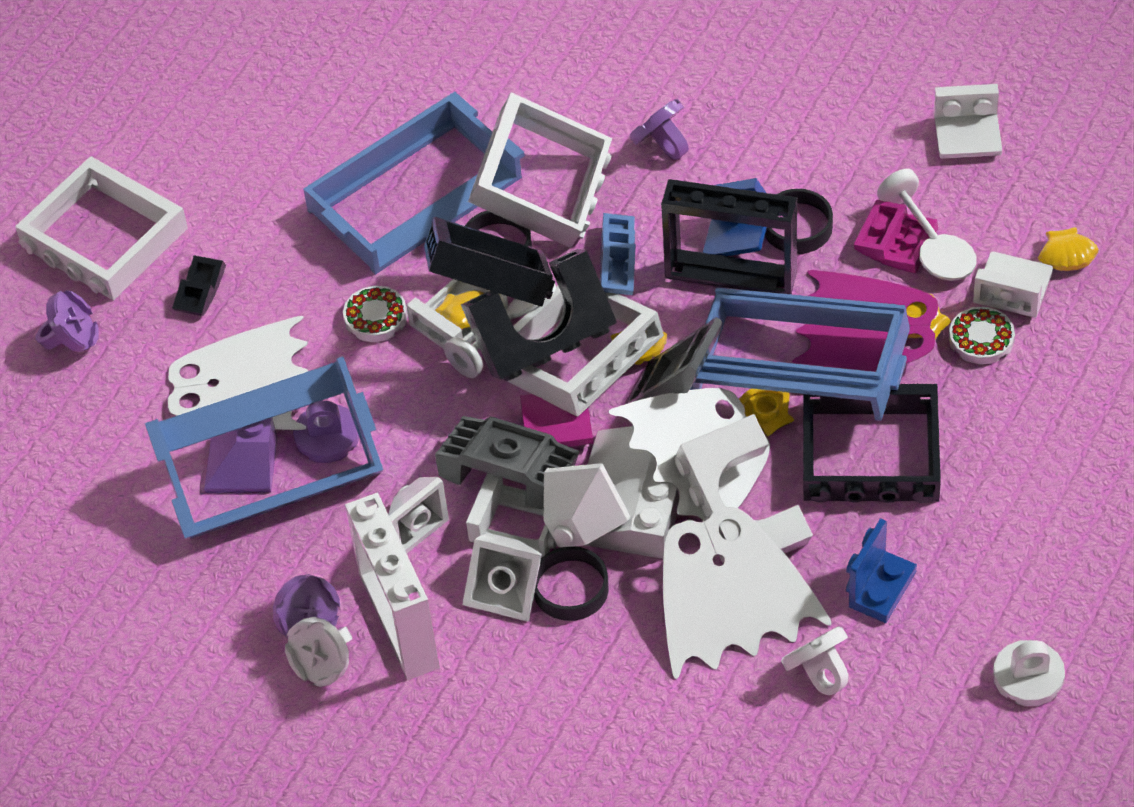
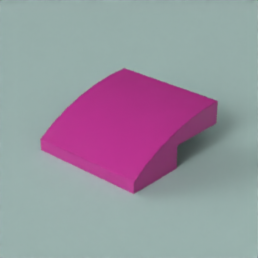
M876 200L854 243V249L882 264L916 274L921 265L919 259L920 248L925 240L930 237L914 215L907 214L906 205ZM925 217L935 232H937V219Z
M520 395L524 427L550 434L557 442L568 447L593 444L589 408L585 409L577 417L536 395Z

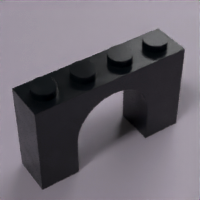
M576 249L549 262L563 296L564 311L558 326L545 337L526 339L521 336L513 327L497 292L488 291L461 304L492 377L500 380L504 379V381L517 378L523 373L521 369L531 364L534 367L541 366L552 360V354L560 350L563 353L572 351L581 346V340L589 336L592 339L601 337L610 332V326L617 323L586 250Z

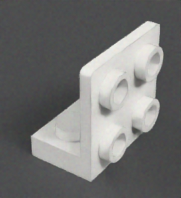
M998 84L935 87L934 119L939 157L941 159L998 156L1002 154L997 117Z
M991 252L985 269L979 268L977 271L973 303L1036 318L1053 272V266L998 252Z

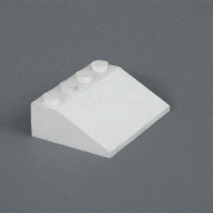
M633 426L600 430L597 432L587 465L603 463L631 517L626 523L586 546L663 559L666 536L670 528L674 526L678 514L679 490L669 482H656L653 480L657 462L652 453L629 447L634 431Z

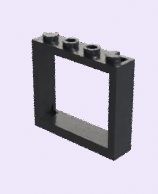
M668 179L661 202L666 279L739 290L792 295L797 275V197ZM680 215L783 229L784 265L681 250Z
M438 217L433 218L424 245L429 272L540 307L543 306L545 298L551 299L555 281L552 280L553 274L542 250Z
M899 384L898 390H891L884 414H926L928 476H814L813 414L874 413L871 401L803 394V501H848L852 503L861 501H882L885 503L895 501H916L919 503L939 501L941 475L937 384ZM810 397H820V399H810ZM921 397H930V399H921Z

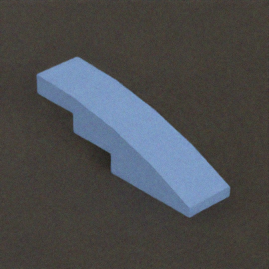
M603 213L600 283L606 293L633 295L636 249L635 216Z

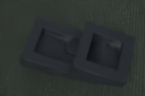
M193 255L187 278L180 281L172 307L173 310L204 316L214 299L226 268L224 261Z

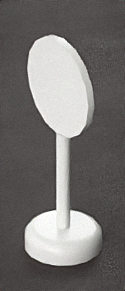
M901 169L892 173L880 184L877 190V197L881 201L897 204L905 203L930 237L925 240L920 248L919 259L922 266L931 275L943 280H961L971 275L976 267L977 257L973 248L959 237L947 234L937 235L911 199L919 186V179L914 171L911 169Z
M554 284V287H553V290H552L553 293H554V291H555L556 288H557V287H556V284ZM514 299L508 305L506 311L511 320L525 315L539 306ZM454 337L444 344L443 349L448 361L459 373L468 378H475L481 373L483 363L477 352L479 349L477 341L471 345L462 338Z

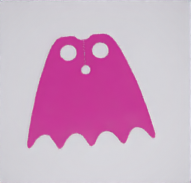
M819 270L807 271L820 285L816 292L808 296L905 305L906 309L913 302L924 303L927 307L924 315L917 318L907 315L910 327L908 335L913 333L921 335L924 340L923 344L913 350L904 347L902 355H906L907 364L927 355L934 348L935 333L931 330L930 326L931 321L936 318L938 313V301L932 295L915 288L869 277ZM805 324L797 328L796 332L807 337L811 342V346L805 353L794 358L792 363L876 372L888 332Z

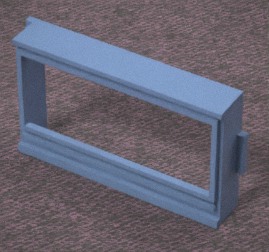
M454 91L303 188L307 211L310 214L313 213L376 275L426 242L434 217L454 223L476 209L478 206L469 203L468 199L477 175L372 244L332 207L453 128L457 129L484 154L492 131L476 118L478 111ZM509 138L507 139L492 182V186L501 190L506 189L522 178L520 159L525 154Z
M716 288V295L706 323L717 317L722 321L721 331L690 390L701 389L704 383L871 401L875 420L882 421L891 390H898L907 361L906 355H902L910 330L905 305ZM727 316L888 332L876 372L713 355Z
M343 356L326 366L160 422L158 419L145 423L157 461H164L176 498L171 501L185 539L204 535L380 474L383 471L370 433L376 430L364 393L357 394ZM344 394L368 461L367 464L194 523L170 452L308 406L314 402Z

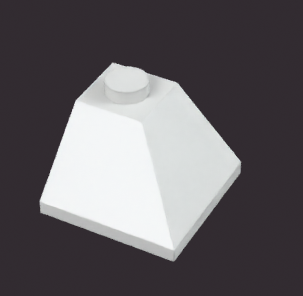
M603 463L547 468L545 470L544 523L558 547L587 545L630 519L631 516Z
M419 477L410 485L402 487L393 498L388 515L406 554L449 520L444 485L439 477Z
M488 532L475 538L462 605L529 621L542 554L519 540Z

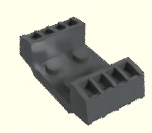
M462 416L460 422L435 453L439 476L450 482L461 485L472 468L525 484V506L544 509L545 470L547 468L575 466L579 451L557 442L550 434L490 416L483 420Z

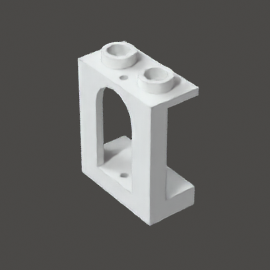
M453 279L427 303L424 304L415 297L407 304L409 324L442 348L448 340L454 337L462 338L472 344L476 339L471 327L462 330L437 313L435 309L442 304L448 294L456 296L472 290L483 293L489 290ZM499 294L505 309H507V296Z
M487 473L466 521L469 542L474 543L475 538L488 532L519 540L541 553V558L550 549H555L557 546L546 524L540 538L537 540L489 529L498 505L544 516V509L525 506L526 490L503 485L502 477Z

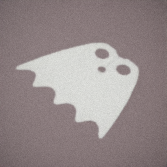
M297 316L239 333L195 350L173 362L169 367L168 376L169 381L174 385V391L168 397L169 411L178 416L308 372V369L296 366L291 361L292 356L305 347L308 342L293 338L289 334L290 329L304 317ZM195 364L200 367L199 374L194 378L185 379L180 376V370L185 365ZM217 379L219 384L215 387L208 386V381ZM185 394H197L200 398L199 403L192 408L182 407L179 401ZM292 411L273 417L276 430H304L306 426L292 419Z
M704 388L689 390L688 393L674 394L672 392L609 410V414L626 418L633 424L634 431L629 447L646 450L655 457L657 466L653 480L656 482H669L679 490L680 501L677 513L679 515L698 516L704 521L706 516L702 507H697L691 498L689 488L692 486L687 476H682L675 464L676 453L680 444L745 418V408L737 396L726 389ZM719 400H726L732 405L734 409L732 418L724 419L717 414L715 405ZM770 444L767 446L764 454L735 465L720 476L719 492L726 507L739 508L747 497L767 461Z
M726 507L714 511L706 521L695 522L687 520L672 526L668 531L663 555V602L672 675L675 679L679 677L684 662L691 656L699 657L715 670L719 666L723 650L731 644L741 646L748 653L755 656L758 653L760 639L766 632H777L789 641L795 642L799 622L804 617L816 618L826 625L832 624L821 603L784 552L755 520L739 508ZM728 519L735 520L741 528L739 537L731 541L725 540L719 534L720 524ZM685 533L695 534L700 540V549L694 554H685L679 548V539ZM716 554L724 557L725 562L722 566L714 565L712 559Z

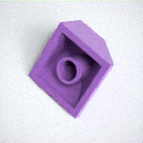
M273 417L211 438L204 488L205 493L271 492L277 446V435Z

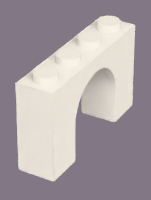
M754 414L680 444L676 453L675 463L679 473L682 476H687L692 486L689 488L691 498L697 507H702L706 516L704 521L708 520L714 511L726 508L719 492L720 476L729 468L764 454L769 445ZM799 505L768 518L755 520L784 554L807 545L813 536ZM724 520L719 526V534L725 540H735L740 535L741 528L735 520ZM719 554L720 559L724 564L725 559L722 555Z

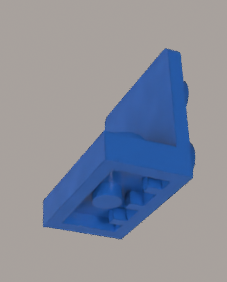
M757 178L715 185L766 193ZM711 219L703 253L733 256L758 252L762 249L767 227Z
M880 518L875 528H869L865 533L862 541L863 548L860 553H854L848 562L846 572L850 574V578L846 586V592L849 593V608L887 623L915 576L917 564L886 551L887 521Z

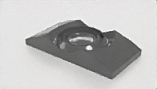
M715 317L650 360L626 404L672 392L674 394L688 393L718 338L722 321Z

